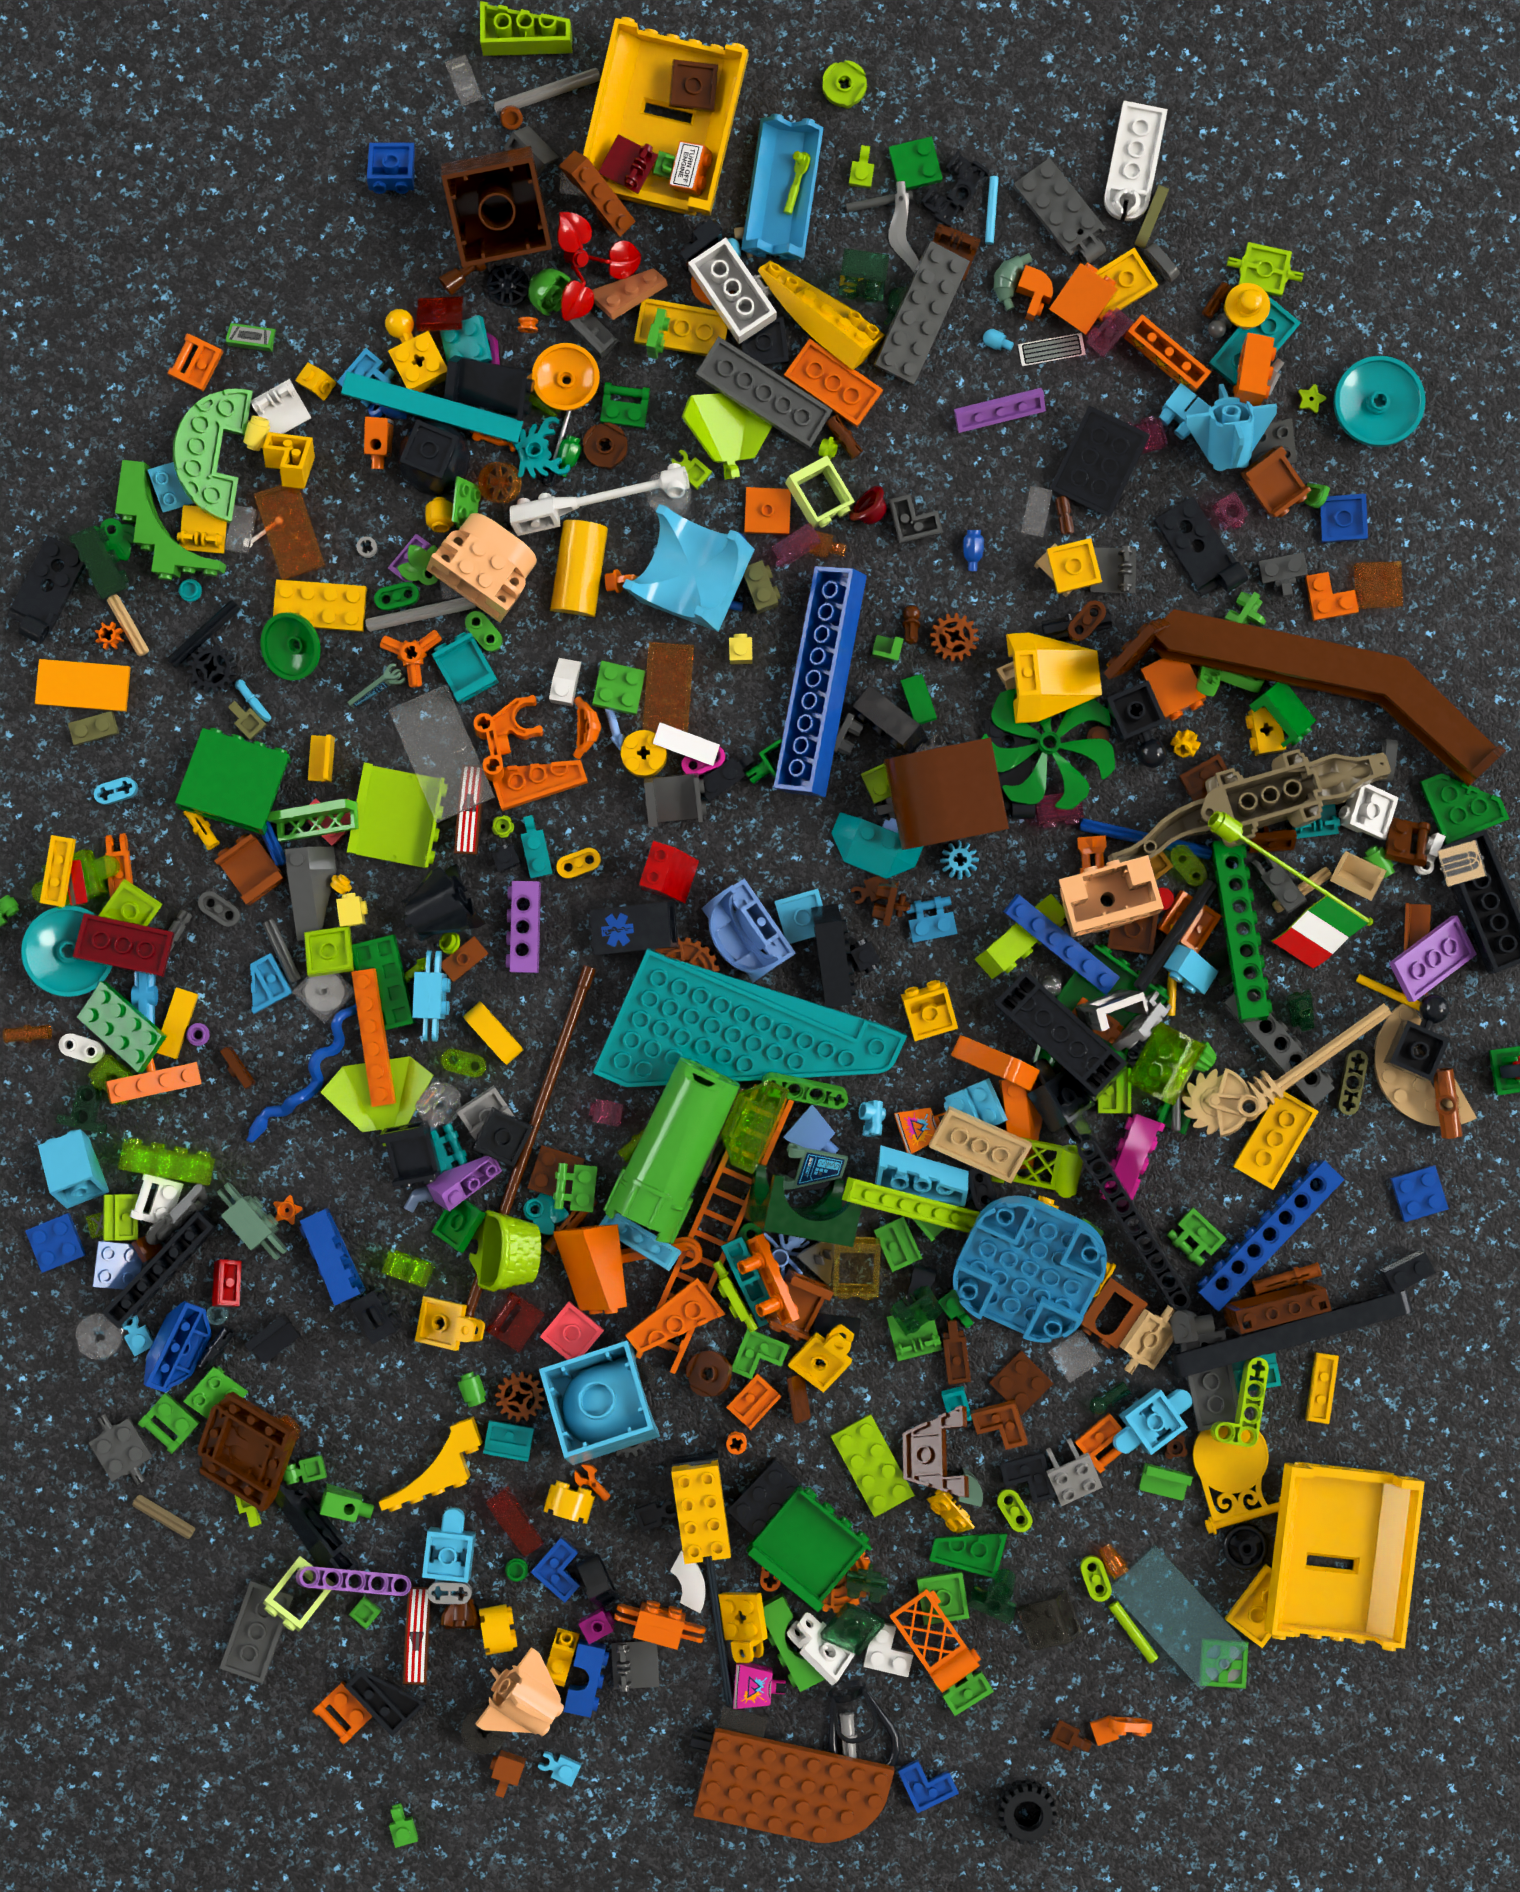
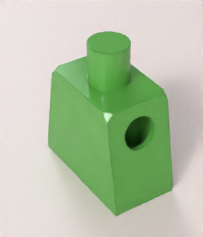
M326 1483L320 1502L321 1515L350 1522H356L358 1516L371 1518L374 1505L362 1502V1494ZM347 1504H353L350 1508L345 1507Z

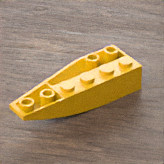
M771 260L759 267L758 272L767 286L770 287L771 292L793 319L814 340L852 370L862 364L884 338L885 335L879 331L878 327L870 324L859 312L852 310L850 307Z

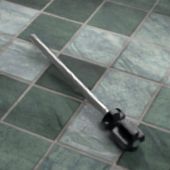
M571 411L566 412L553 460L557 458ZM549 469L547 471L549 475L547 477L543 476L542 484L552 487L555 484L557 474Z

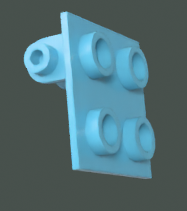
M174 462L148 469L163 512L194 503L185 493L178 480Z

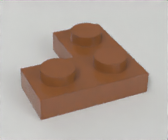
M1015 1400L971 1410V1417L977 1435L999 1429L1006 1450L1028 1445V1439Z

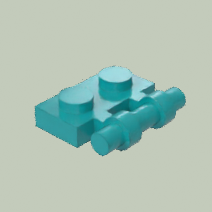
M451 1123L443 1126L446 1134L443 1137H440L437 1129L431 1131L441 1169L440 1174L453 1169L454 1167L451 1162L456 1160L459 1166L468 1163L465 1157L467 1156L465 1149L462 1150L457 1139L459 1137L457 1130L454 1131ZM446 1142L450 1143L454 1152L450 1156H448L444 1147Z

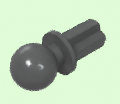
M1225 312L1220 313L1217 316L1218 320H1214L1209 324L1208 333L1211 337L1220 338L1225 334L1226 328L1233 326Z

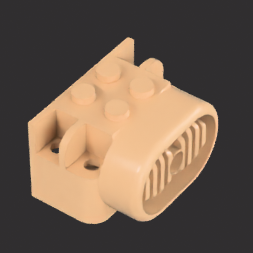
M472 513L459 530L451 532L444 539L436 553H433L426 570L501 623L523 591L525 578L536 565L537 559L533 551L524 542L485 515Z
M1148 855L1121 863L1119 859L1107 862L1103 868L1098 869L1097 866L1085 868L1081 874L1059 879L1062 905L1072 937L1124 926L1135 920L1156 915L1164 908ZM1101 897H1110L1112 905L1109 907L1104 906L1100 901Z

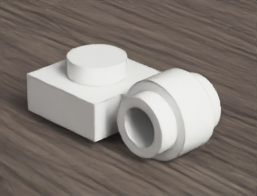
M1435 833L1431 837H1427L1425 852L1427 867L1423 869L1422 867L1414 866L1418 874L1427 875L1434 870V860L1438 857V851L1441 850L1446 836Z

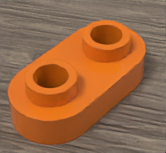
M1112 1716L1109 1719L1108 1727L1113 1730L1112 1733L1117 1735H1126V1732H1132V1734L1137 1736H1146V1733H1151L1152 1722L1142 1718Z

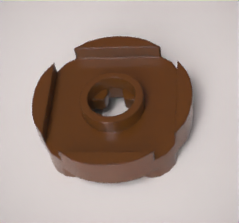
M612 423L594 425L586 432L583 438V450L587 460L592 465L602 469H613L625 459L628 451V442L620 427ZM610 441L609 446L611 449L602 451V447L599 445L600 442Z
M704 1351L691 1358L686 1368V1377H688L691 1390L703 1397L719 1396L729 1386L733 1368L731 1363L721 1353ZM712 1369L713 1377L707 1380V1375L704 1372L705 1370Z

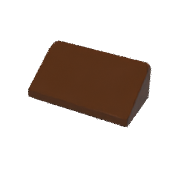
M799 1374L787 1376L793 1422L797 1424L811 1417L805 1378Z

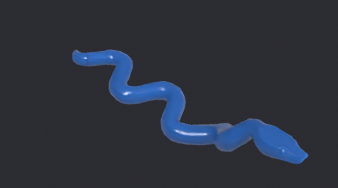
M356 1003L351 1007L340 1010L332 1019L333 1043L328 1047L317 1049L311 1055L308 1070L312 1079L309 1085L287 1097L282 1105L264 1108L255 1118L249 1129V1135L246 1139L248 1142H254L267 1129L269 1117H285L292 1113L296 1106L309 1100L319 1092L324 1081L320 1063L324 1058L334 1056L342 1050L345 1044V1036L341 1027L342 1022L347 1017L357 1013Z

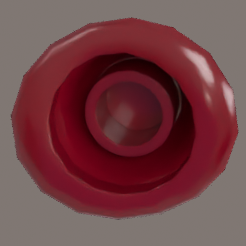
M878 485L868 489L852 507L849 519L852 521L861 520L867 525L880 521L886 513L883 488Z

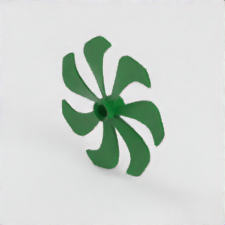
M1010 689L1000 693L991 713L993 723L1005 732L1037 740V743L1018 748H1001L992 742L997 771L1005 772L1016 767L1036 751L1041 754L1033 772L1022 784L1016 786L1003 785V791L1010 801L1034 805L1043 799L1047 779V757L1053 756L1064 783V794L1055 804V807L1072 810L1087 797L1089 793L1087 780L1057 753L1059 748L1082 754L1093 760L1099 768L1102 780L1106 779L1114 771V750L1107 740L1094 738L1065 743L1060 741L1064 734L1083 722L1097 721L1110 726L1109 711L1102 704L1092 699L1068 709L1056 733L1051 731V717L1039 721L1044 732L1041 734L1027 723L1015 724L1013 701L1016 690ZM984 734L983 737H982V739L989 738V737H988L987 734ZM1050 740L1054 747H1045L1043 741Z

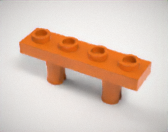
M762 1233L747 1240L746 1243L752 1256L739 1261L737 1268L741 1274L758 1269L770 1296V1299L755 1306L757 1314L763 1317L776 1311L782 1326L800 1319L798 1308L792 1301L788 1285L782 1278L779 1264L774 1259L770 1250V1244L765 1239L764 1234Z

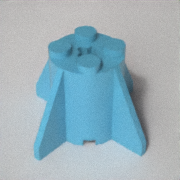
M1219 384V399L1215 401L1214 406L1211 407L1210 405L1207 413L1186 415L1185 423L1208 461L1213 464L1215 470L1224 471L1238 467L1246 468L1252 457V451L1277 414V405L1275 403L1252 406L1248 401H1246V404L1242 403L1240 398L1228 397L1224 384Z

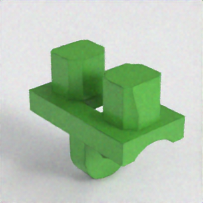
M1241 592L1236 603L1243 608L1242 612L1239 614L1230 610L1225 620L1247 625L1251 622L1259 627L1264 626L1266 623L1264 617L1257 613L1263 603L1259 599L1260 595L1256 592L1252 595Z

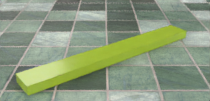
M850 1177L847 1179L842 1200L967 1233H970L980 1212Z

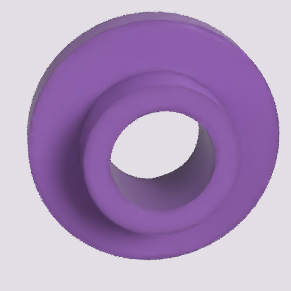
M195 1023L188 1028L187 1039L192 1045L201 1046L209 1040L210 1032L204 1024ZM198 1030L202 1032L200 1039L195 1037V1033Z

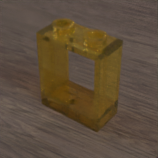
M855 1237L853 1247L834 1244L833 1296H837L840 1299L860 1297L864 1300L879 1297L880 1238ZM840 1253H873L872 1284L839 1283Z

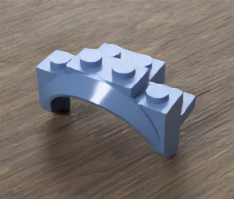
M745 878L722 891L701 908L708 917L711 938L719 953L732 966L745 972L752 983L796 954Z

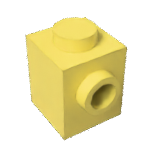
M734 634V638H729L730 664H752V637H747V634Z
M355 893L343 894L342 899H336L340 927L366 924L364 915L368 914L367 903L362 901V897L356 896Z

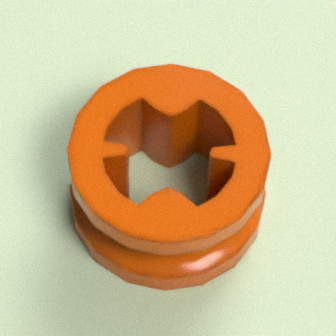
M533 317L518 318V323H520V326H518L519 332H538L536 327L538 319Z

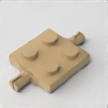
M1167 1305L1161 1316L1154 1315L1146 1309L1143 1310L1119 1345L1131 1357L1124 1370L1132 1375L1139 1363L1147 1365L1153 1370L1174 1341L1172 1328L1168 1321L1176 1310Z

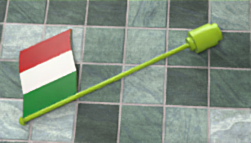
M1216 811L1212 814L1208 821V827L1211 828L1213 833L1228 843L1241 839L1325 895L1306 909L1285 932L1271 940V942L1308 966L1315 968L1326 961L1350 936L1365 925L1371 926L1373 924L1371 917L1367 918L1243 836L1242 823L1225 812Z

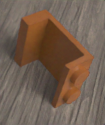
M244 834L236 840L237 844L231 849L227 847L217 854L218 858L214 861L222 867L236 886L245 904L251 906L284 882L286 877L278 866L275 865L256 836Z

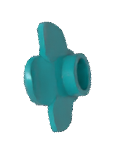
M543 1193L537 1198L528 1200L524 1205L523 1212L528 1220L533 1221L539 1227L540 1233L553 1235L554 1224L564 1221L569 1216V1213L564 1207L563 1209H554L555 1200L553 1197ZM533 1207H537L539 1212L533 1214L530 1210Z

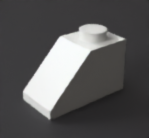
M562 658L558 659L549 696L551 703L573 707L581 662Z

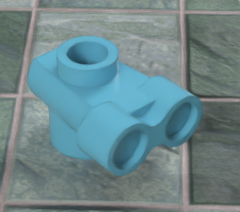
M872 1100L861 1103L859 1118L865 1120L863 1136L875 1137L882 1135L881 1123L886 1116V1109L882 1108V1101Z

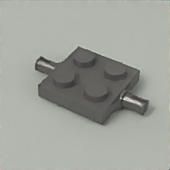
M106 1414L97 1418L104 1431H102L99 1437L90 1441L89 1445L111 1481L113 1482L119 1477L131 1474L136 1485L145 1481L138 1468H140L143 1462L152 1458L153 1455L132 1420L128 1418L120 1424L111 1425Z

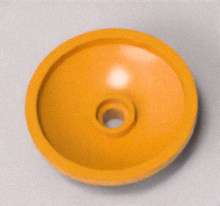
M559 343L545 349L536 359L532 370V379L535 380L534 390L537 396L547 406L560 411H571L583 407L594 397L599 386L600 374L594 357L583 347L572 343ZM570 378L571 382L564 384L563 379Z

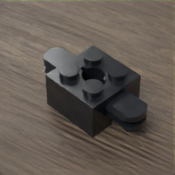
M1041 1058L1030 1064L1039 1069L1040 1072L1035 1081L1037 1087L1027 1095L1051 1133L1064 1127L1074 1142L1082 1134H1091V1127L1082 1114L1095 1104L1091 1097L1078 1086L1079 1082L1065 1069L1056 1074L1047 1059Z

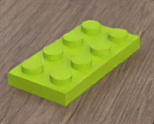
M871 1414L831 1435L874 1518L915 1496L907 1480L903 1479V1473Z

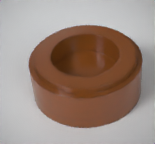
M508 105L501 110L500 121L505 128L514 130L522 124L523 116L518 107Z

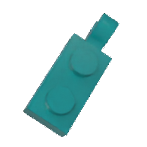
M532 815L523 817L527 833L520 835L530 879L553 874L543 829L536 831Z

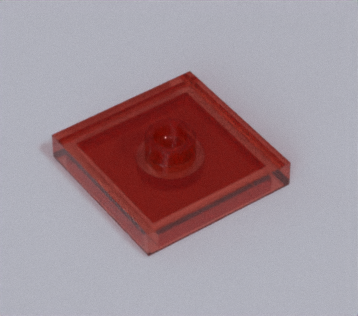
M463 296L418 298L417 331L462 329Z

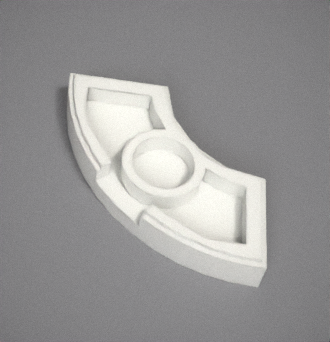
M681 1550L670 1572L678 1578L682 1585L680 1603L701 1613L705 1601L704 1578L697 1563L684 1564L683 1550Z

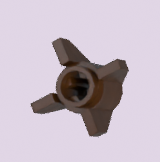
M459 1594V1596H460L461 1599H462V1598L464 1597V1595H465V1594ZM469 1599L465 1604H448L441 1616V1625L445 1626L444 1629L468 1628L480 1630V1618L474 1605V1599Z

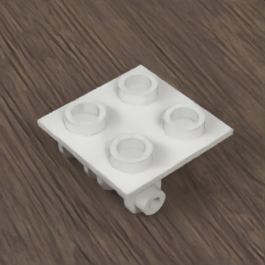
M290 379L251 400L258 416L269 420V432L284 434L311 419Z

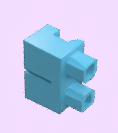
M1182 383L1179 384L1162 407L1158 421L1167 427L1174 419L1180 424L1174 433L1181 440H1184L1191 433L1185 423L1186 415L1207 413L1210 406L1198 397L1185 412L1197 395Z

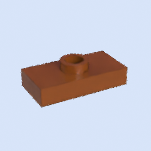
M474 936L442 961L441 968L455 982L489 955V953Z

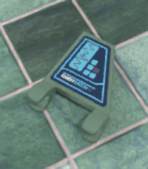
M390 664L380 678L349 700L348 704L355 708L391 685L404 684L406 678L397 680L402 675L401 670L395 669L391 673V669L395 668L396 664Z
M789 1143L787 1146L788 1156L801 1159L794 1179L780 1174L784 1177L783 1188L784 1190L795 1189L842 1178L848 1156Z

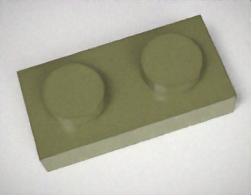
M112 711L68 723L73 745L75 746L119 734Z

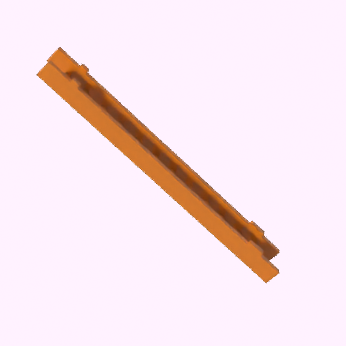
M754 1084L688 1237L694 1238L697 1235L719 1246L734 1240L746 1212L750 1189L745 1200L716 1188L722 1172L752 1184L751 1178L725 1167L732 1151L759 1164L767 1165L792 1108L793 1100L789 1099L782 1116H777L752 1105L760 1087ZM749 1110L779 1122L772 1138L743 1125ZM740 1130L769 1143L763 1159L734 1146ZM713 1193L742 1205L736 1221L707 1209ZM704 1214L733 1226L727 1242L698 1230ZM689 1250L681 1252L656 1310L666 1302L667 1298L670 1299L675 1295L670 1290L676 1277L690 1283L696 1279L679 1271L685 1256L694 1259L693 1252ZM722 1251L719 1260L723 1264L726 1256ZM702 1256L700 1262L714 1268L712 1264L715 1262ZM715 1269L708 1284L700 1281L709 1293H711L718 1277ZM695 1328L687 1331L680 1346L669 1341L658 1345L669 1351L671 1349L678 1352L671 1367V1373H676ZM637 1352L635 1357L641 1359L643 1352L640 1354Z

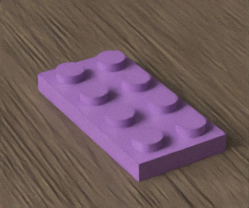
M1451 916L1390 961L1389 964L1408 1002H1415L1477 954L1458 916Z

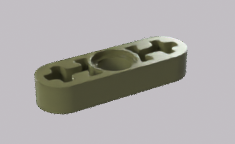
M1158 185L1134 245L1145 249L1169 188Z
M1361 1050L1350 1051L1345 1058L1336 1104L1338 1111L1344 1115L1355 1114L1359 1109L1368 1065V1057ZM1359 1054V1059H1362V1063L1357 1064L1356 1070H1361L1360 1074L1355 1072L1348 1073L1349 1069H1354L1355 1062L1351 1061V1058ZM1350 1076H1355L1358 1079V1086L1355 1089L1348 1088L1346 1084ZM1344 1091L1356 1093V1097H1350V1103L1353 1104V1108H1349L1348 1111H1346L1345 1106H1342V1103L1346 1102L1349 1096L1344 1095Z

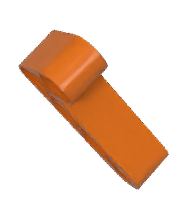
M962 1035L959 1036L951 1054L956 1059L1003 1078L1028 1091H1031L1040 1072L1039 1069L1015 1057Z

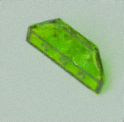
M768 1080L739 1093L721 1134L731 1165L751 1174L754 1173L778 1125L790 1089Z

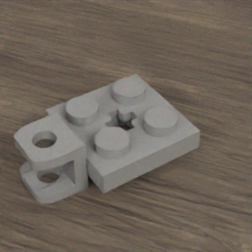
M1157 990L1146 996L1149 1003V1014H1138L1133 1017L1112 1044L1117 1052L1124 1048H1132L1139 1040L1141 1042L1145 1041L1152 1033L1150 1031L1151 1028L1158 1025L1172 1006L1169 1003L1163 1006L1161 1003L1157 1004L1155 1002L1159 995Z

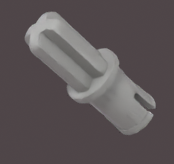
M840 1713L841 1733L847 1738H856L854 1713ZM842 1740L843 1755L856 1758V1743L850 1744Z

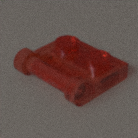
M510 1292L507 1296L506 1304L492 1325L489 1324L485 1330L520 1352L545 1313L517 1294ZM517 1304L522 1308L504 1333L499 1329Z

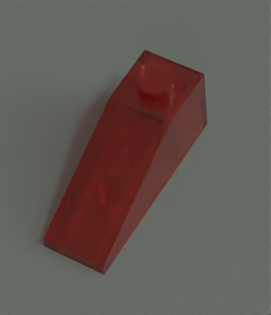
M508 1486L487 1499L486 1504L494 1517L524 1557L544 1545V1542Z

